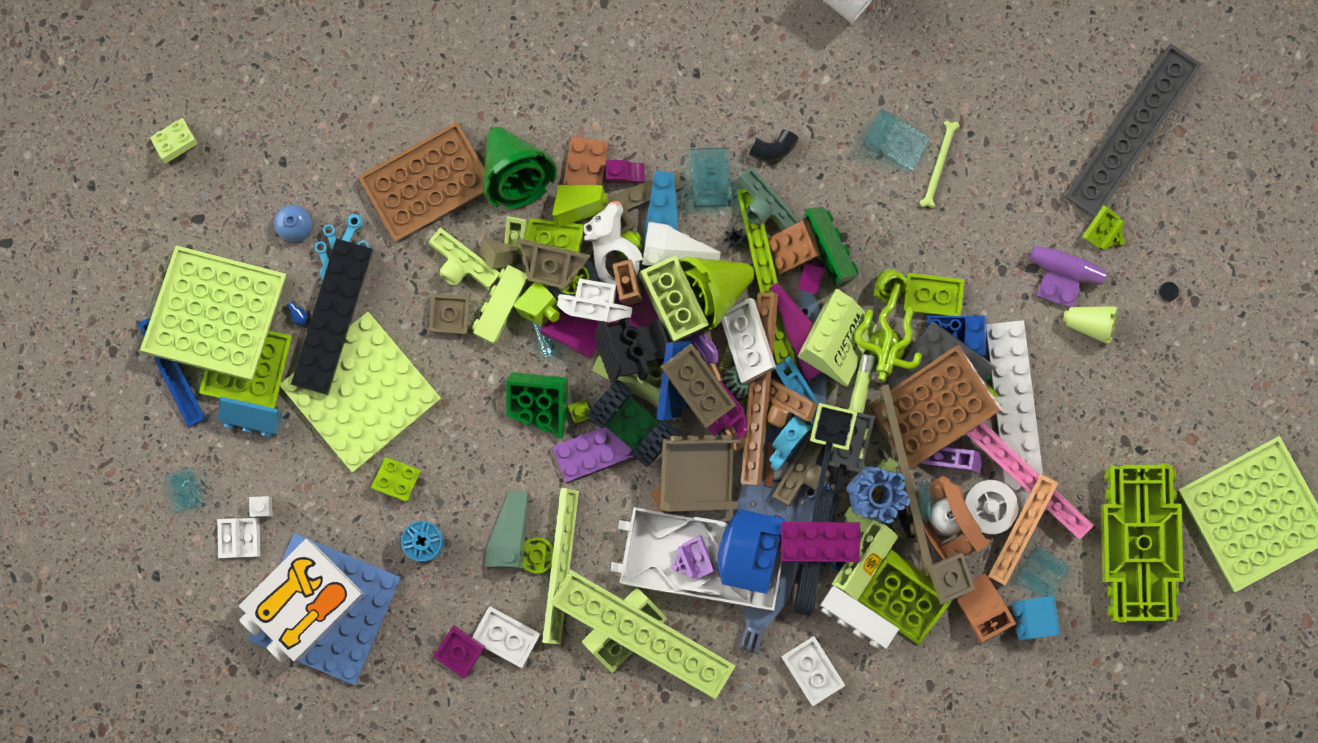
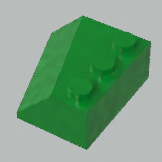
M512 372L506 380V416L526 425L536 426L545 433L548 431L555 434L557 438L563 439L568 414V378Z

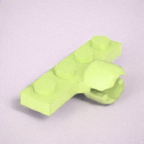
M439 228L428 241L430 246L448 259L440 269V276L447 283L455 286L464 276L469 275L489 289L498 279L500 272L492 269L483 259L442 228Z

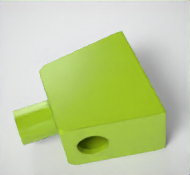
M534 282L513 305L521 317L539 325H544L548 320L556 322L560 317V313L557 311L559 307L557 306L556 299L541 283Z

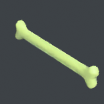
M944 122L947 131L927 194L920 201L921 207H936L933 197L953 134L960 128L958 122Z

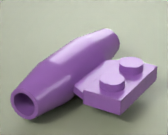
M1034 246L1029 258L1031 262L1049 271L1041 281L1037 296L1069 307H1074L1080 291L1079 282L1102 285L1107 274L1106 270L1088 260L1056 249Z

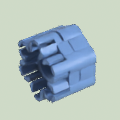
M864 467L847 485L853 513L857 516L874 519L879 522H893L892 517L896 518L897 511L904 509V506L908 507L910 504V498H906L908 494L903 491L905 482H902L905 477L901 473L889 472L879 467ZM876 486L881 488L883 494L878 502H874L871 496L872 490Z

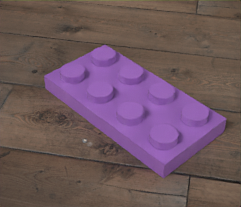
M606 427L552 446L566 483L633 458V453L635 452Z

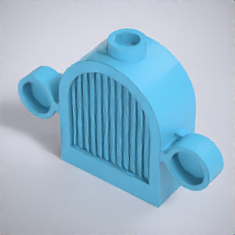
M817 410L812 422L801 419L796 415L781 431L772 444V448L775 450L770 457V462L772 463L770 467L777 471L808 436L814 425Z

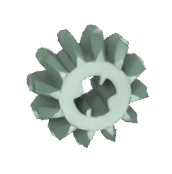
M736 366L724 372V378H722L721 382L725 384L730 393L735 398L746 397L749 394L750 382L747 384L741 383Z

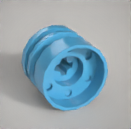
M417 521L405 528L401 538V545L409 558L417 562L427 563L434 561L441 555L445 540L437 526L428 521ZM419 537L427 539L425 546L417 544L420 541Z

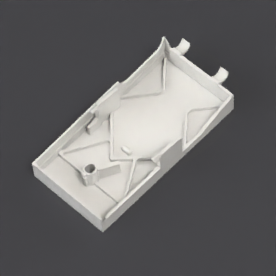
M634 507L631 522L619 520L618 529L629 532L623 564L612 562L611 571L621 573L620 584L774 611L783 563L781 561V541L768 594L722 585V579L718 570V550L727 523ZM697 536L703 537L716 572L701 579L691 578L678 571L671 570V566L675 562L679 551L678 547Z

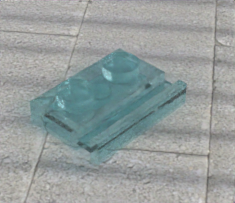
M193 467L165 475L176 512L204 504Z

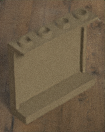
M688 435L687 439H682V436H670V439H663L660 509L670 512L738 509V501L732 500L734 443H740V440L733 439V435H721V438H716L715 435H704L703 439H699L697 435Z

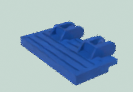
M691 341L666 343L664 363L690 345ZM662 372L656 419L668 420L681 417V408H689V406L666 374Z

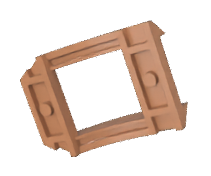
M944 476L915 490L925 535L942 560L957 553H963L965 557L975 551H981L990 543V540L986 539L980 532L981 528L970 513L960 490L962 487L949 482L950 479ZM947 498L952 513L964 534L942 544L930 524L925 508Z

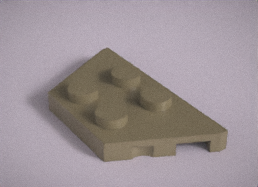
M521 238L518 239L529 281L565 289L590 258L589 254Z

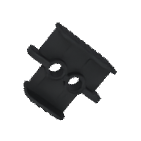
M628 317L619 319L618 323L608 325L605 321H600L594 337L611 383L617 382L618 377L638 374L640 381L646 380L649 375L647 362L657 361L658 364L664 363L666 343L668 341L658 319H654L651 325L638 328L631 326Z

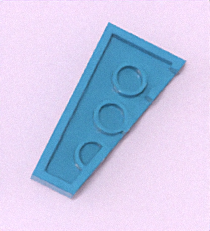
M655 170L643 246L645 245L648 222L667 224L678 231L674 173Z

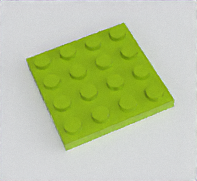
M274 331L268 332L253 382L205 369L199 393L275 409L293 336Z

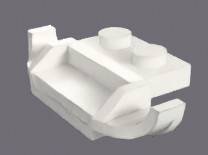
M579 279L576 297L558 295L557 306L570 316L610 323L631 317L632 313L631 307L614 304L617 292V285Z

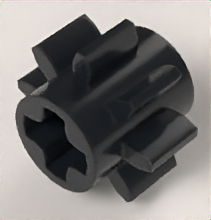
M733 227L732 232H725L728 238L724 239L723 242L729 244L728 250L733 247L737 252L740 245L745 247V243L742 240L747 239V236H742L743 229L736 231ZM733 235L740 238L738 243H734V240H731Z

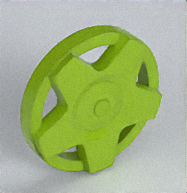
M534 537L525 541V552L527 555L524 557L523 568L534 574L544 573L552 566L554 550L552 544L540 537ZM538 541L536 545H532L530 542ZM547 545L550 547L552 553L546 551ZM551 561L550 564L546 568H544V563ZM534 565L535 570H531L527 566Z

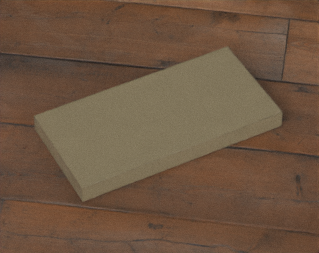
M692 344L660 366L705 429L736 406Z

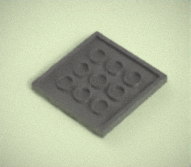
M932 321L904 359V361L912 362L914 355L919 352L922 354L919 366L911 370L899 367L888 381V384L894 388L958 344L983 381L987 379L995 365Z

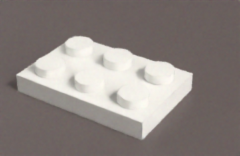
M489 606L473 638L485 645V648L523 668L540 633Z
M814 636L781 656L812 706L845 686Z

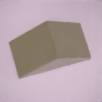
M483 237L479 255L492 269L503 268L508 265L515 266L520 248Z

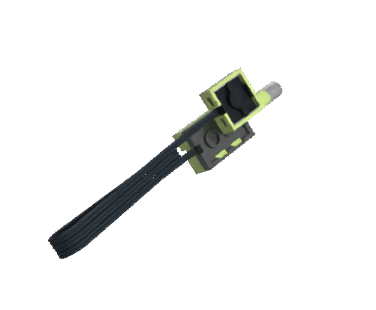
M862 354L848 410L822 403L818 404L810 441L826 444L811 522H833L845 467L856 472H861L863 469L875 416L864 414L876 361L875 356ZM828 465L835 467L840 465L834 490L823 488ZM804 561L794 613L811 616L823 562Z

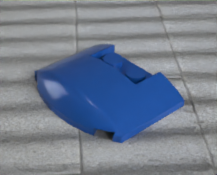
M741 509L727 524L719 545L718 570L722 579V585L768 594L781 541V521H785L784 518Z

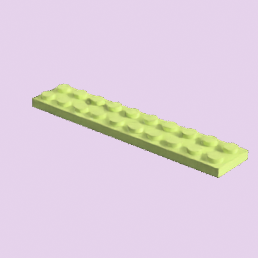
M571 569L550 602L558 609L714 699L717 698L735 668L733 663Z

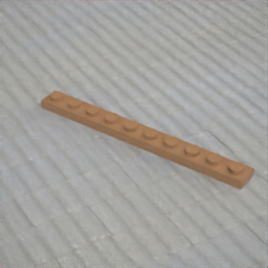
M758 293L757 310L773 356L778 294ZM771 371L751 381L749 385L747 430L745 433L741 484L761 486Z

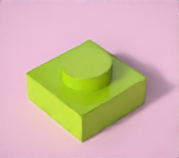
M586 399L568 406L575 425L590 419L587 417L590 408Z

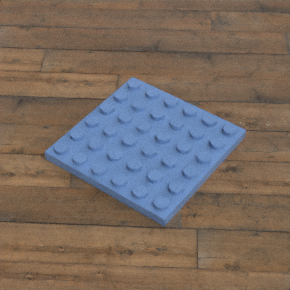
M294 533L282 562L308 538ZM311 540L365 596L299 662L356 685L401 577ZM263 630L256 636L251 633L248 641L265 648L273 641Z

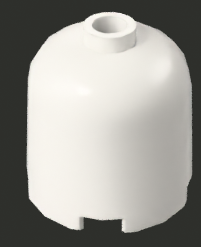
M947 498L931 505L927 514L935 533L944 537L953 536L961 531L955 517L950 519L954 515L950 513L952 510Z

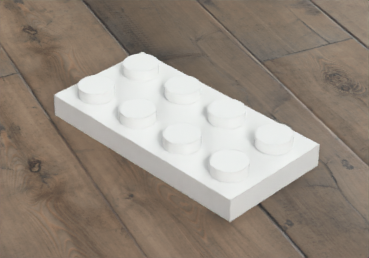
M749 298L732 307L723 318L722 324L742 384H747L776 369V365L755 300Z

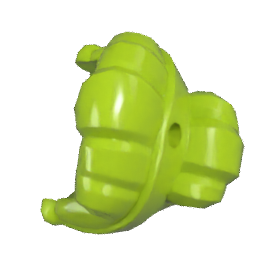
M886 269L880 272L874 286V296L878 300L888 303L894 281L899 280L901 282L897 298L899 299L901 292L909 291L906 277L894 269Z

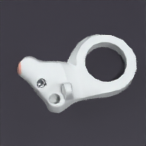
M619 201L610 202L602 212L586 223L583 229L586 234L584 236L585 241L593 243L595 268L598 277L603 283L617 285L616 279L609 275L605 267L607 255L611 251L619 250L629 260L631 259L636 274L639 271V261L643 260L639 249L630 241L620 236V218L623 213V207Z

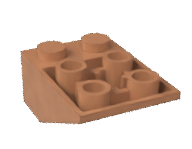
M986 573L972 580L975 586L974 590L955 598L979 643L1016 624Z

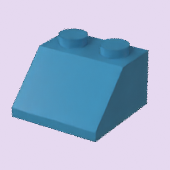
M1055 596L1012 602L1018 640L1061 634Z

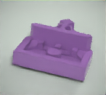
M697 536L678 547L679 551L675 562L671 566V570L696 579H701L716 572L702 536Z

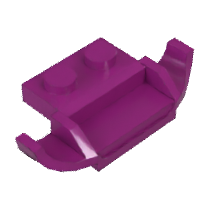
M719 381L736 406L707 428L713 435H716L724 427L730 428L732 426L737 433L736 438L739 440L747 430V421L743 412L745 409L725 385Z

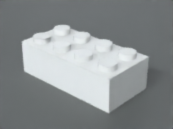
M834 585L830 587L819 604V607L822 608L820 612L829 618L833 615L838 619V624L844 628L851 627L854 629L853 634L861 639L866 637L870 640L869 644L878 650L881 648L887 649L899 628Z

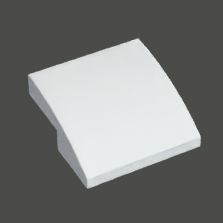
M260 518L218 519V558L260 557Z

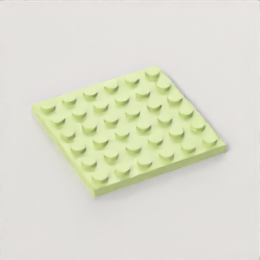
M176 245L140 349L141 353L253 382L287 277L286 274Z
M368 311L349 328L329 396L291 385L294 373L280 385L352 473L441 400V397Z
M1280 436L1177 490L1233 592L1243 589L1318 548V504Z

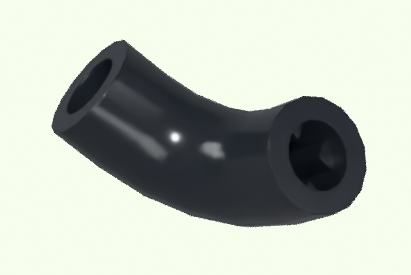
M782 129L777 140L772 143L756 138L749 155L767 162L778 161L792 151L799 137L788 130Z

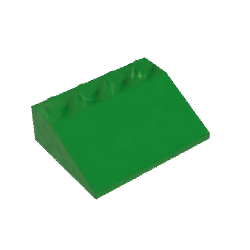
M824 207L806 209L802 220H809L820 257L835 288L855 279L858 268L855 262H851L848 257L850 255L846 244L842 245L840 241L842 236L837 227L834 228L832 224L834 220L830 211H826Z

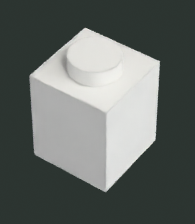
M249 497L250 517H273L272 497Z

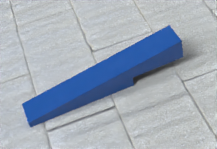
M151 317L138 323L144 337ZM154 356V360L187 426L189 427L206 419L180 363Z

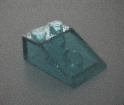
M880 109L862 146L913 172L930 138L899 117Z
M727 147L689 149L693 208L731 207L732 188Z

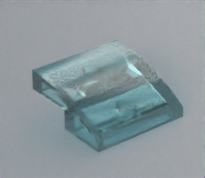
M1038 545L1016 579L1042 597L1052 596L1071 566Z

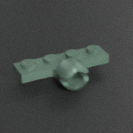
M752 166L748 167L737 178L753 197V202L746 208V217L751 223L762 225L770 217L783 231L800 222Z

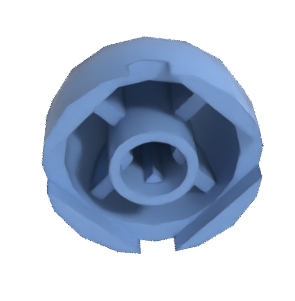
M288 205L280 209L276 214L274 227L282 240L296 244L303 242L309 237L313 221L306 209L298 205Z

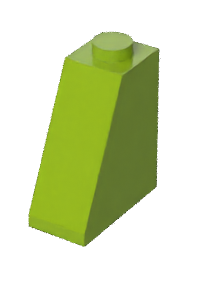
M558 185L552 214L555 226L561 227L602 212L605 204H608V194L605 193L603 185Z

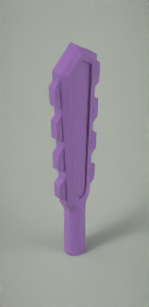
M699 330L688 336V340L692 342V345L698 350L700 356L707 364L718 363L716 346L712 341L709 342L704 332Z

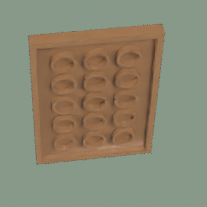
M458 121L358 176L395 243L484 194V167Z
M959 344L890 390L909 470L1002 410ZM877 398L865 408L870 415L875 416L874 422L893 448V442L888 439L886 429H889L888 422H884L882 410H885L884 405Z

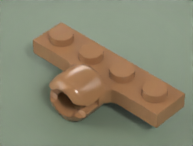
M771 378L769 401L772 402V406L767 416V421L774 426H783L785 428L791 421L793 414L806 421L812 422L818 403Z

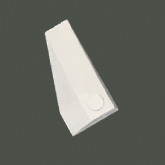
M648 222L642 257L643 265L653 266L675 255L677 259L691 256L720 260V251L692 239L689 235L681 233L667 224Z

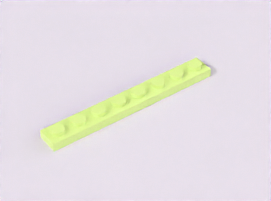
M561 488L542 641L543 643L561 645L564 611L553 606L550 602L570 570L579 491Z

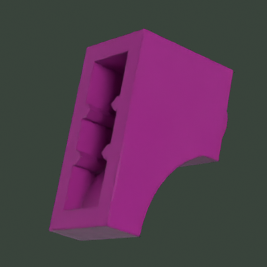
M606 160L607 183H644V163Z
M814 258L805 263L798 287L799 290L817 294L825 266L821 260Z

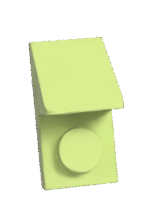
M507 216L504 243L519 247V254L522 255L518 239L525 238L528 227L526 219Z

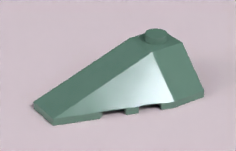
M508 492L486 547V568L523 569L528 492Z

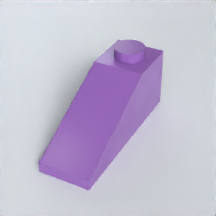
M944 447L919 464L980 473L983 454L973 450Z

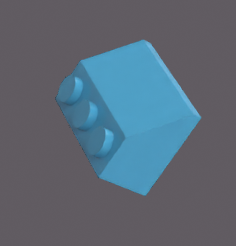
M220 397L218 421L224 423L223 427L234 429L235 426L242 427V431L253 433L256 430L261 432L260 435L271 438L272 434L278 435L283 415L278 409Z

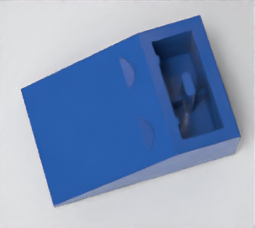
M927 316V328L933 321L976 353L986 357L987 318L985 316Z

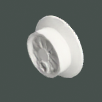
M982 481L976 484L966 496L965 503L981 528L980 532L998 534L1004 532L1012 526L1017 518L1019 507L1017 497L1009 486L1000 481Z

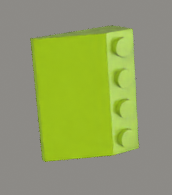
M890 550L857 600L899 628V632L920 645L952 602L951 600L940 604L931 577L925 576L924 573L920 572V569L893 550Z

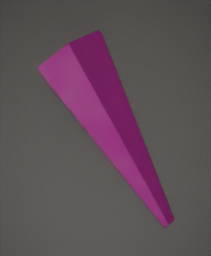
M775 283L769 290L778 294L777 309L780 310L783 319L781 321L791 348L795 349L798 356L813 327V323L779 284ZM799 357L796 360L798 366L801 365L804 373L803 378L806 382L821 372Z

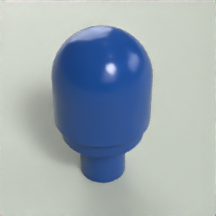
M293 301L288 303L286 306L291 311L289 315L297 326L306 325L308 315L300 306L297 307Z

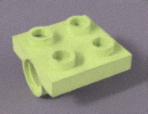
M183 118L150 137L165 164L198 144Z

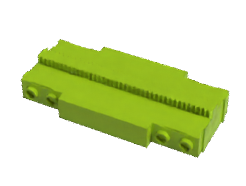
M1165 463L1159 465H1122L1119 467L1110 465L1104 473L1105 481H1108V489H1105V500L1108 501V504L1101 505L1102 583H1110V586L1107 587V597L1111 598V606H1108L1107 609L1108 617H1111V621H1115V623H1126L1127 621H1177L1180 609L1179 605H1176V598L1179 597V587L1176 586V582H1184L1182 504H1174L1177 498L1176 489H1173V481H1176V471L1173 470V465Z

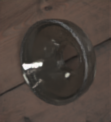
M905 508L898 510L896 518L892 517L894 520L891 522L893 532L904 539L915 538V534H911L909 524L912 523L911 517L907 516Z

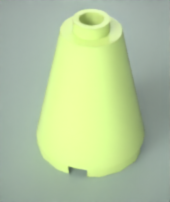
M1070 307L1069 311L1065 310L1063 321L1066 322V326L1105 344H1111L1113 338L1111 333L1115 330L1118 307Z

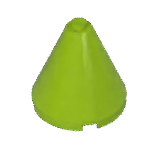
M691 256L678 259L709 324L700 331L706 332L716 328L753 281L755 275L753 267L747 263Z

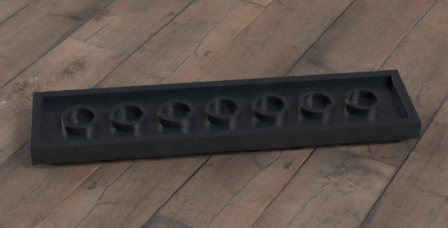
M336 238L291 385L329 396L371 260L372 248Z

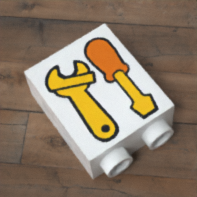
M305 539L239 605L245 612L239 620L253 635L256 636L263 630L273 640L267 646V649L281 663L284 664L289 658L294 662H299L365 594L311 540Z

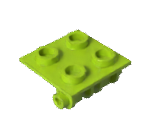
M385 457L371 489L402 500V502H409L411 492L421 470Z

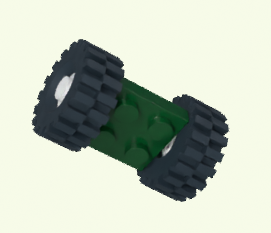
M617 380L596 402L587 417L601 429L604 427L608 428L635 451L633 453L635 458L646 467H649L662 453L663 439H670V436H676L678 430L667 420L659 421L656 419V417L631 397L633 392L621 381Z

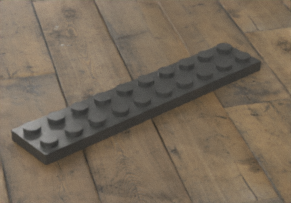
M1170 43L1064 198L1095 218L1103 205L1105 206L1202 64Z

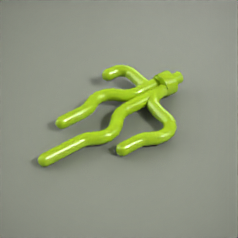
M899 280L894 281L888 305L879 315V323L885 332L883 347L881 348L862 339V334L869 328L872 321L873 311L871 309L866 311L863 323L856 329L854 334L855 342L859 347L878 355L879 362L876 372L879 374L878 380L882 382L886 381L887 376H891L893 366L911 370L919 366L922 359V354L919 352L914 355L912 362L896 358L897 352L909 345L912 340L911 321L914 313L913 306H908L903 321L904 339L891 347L893 332L887 323V316L896 306L901 287Z

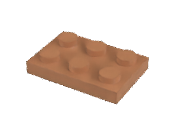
M571 136L563 185H602L609 142Z
M808 219L802 220L767 238L779 275L820 256Z

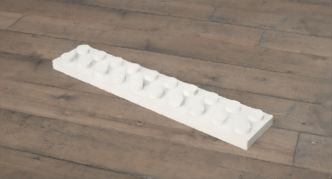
M1024 320L987 324L989 362L995 365L991 372L992 387L998 395L996 397L997 402L1002 408L1001 411L996 413L998 436L1039 474H1043ZM1003 469L1004 484L1009 486L1015 493L1019 506L1018 514H1020L1030 493Z

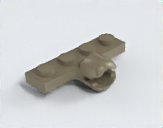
M812 430L772 495L773 498L789 507L803 485H808L817 491L822 468L817 464V460L826 444L810 441ZM828 470L826 472L824 486L826 485L830 476Z

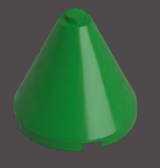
M502 127L492 128L487 134L483 191L488 202L496 208L499 207L498 205H503L506 209H515L526 206L543 196L547 192L546 186L550 181L554 183L557 176V167L552 157Z

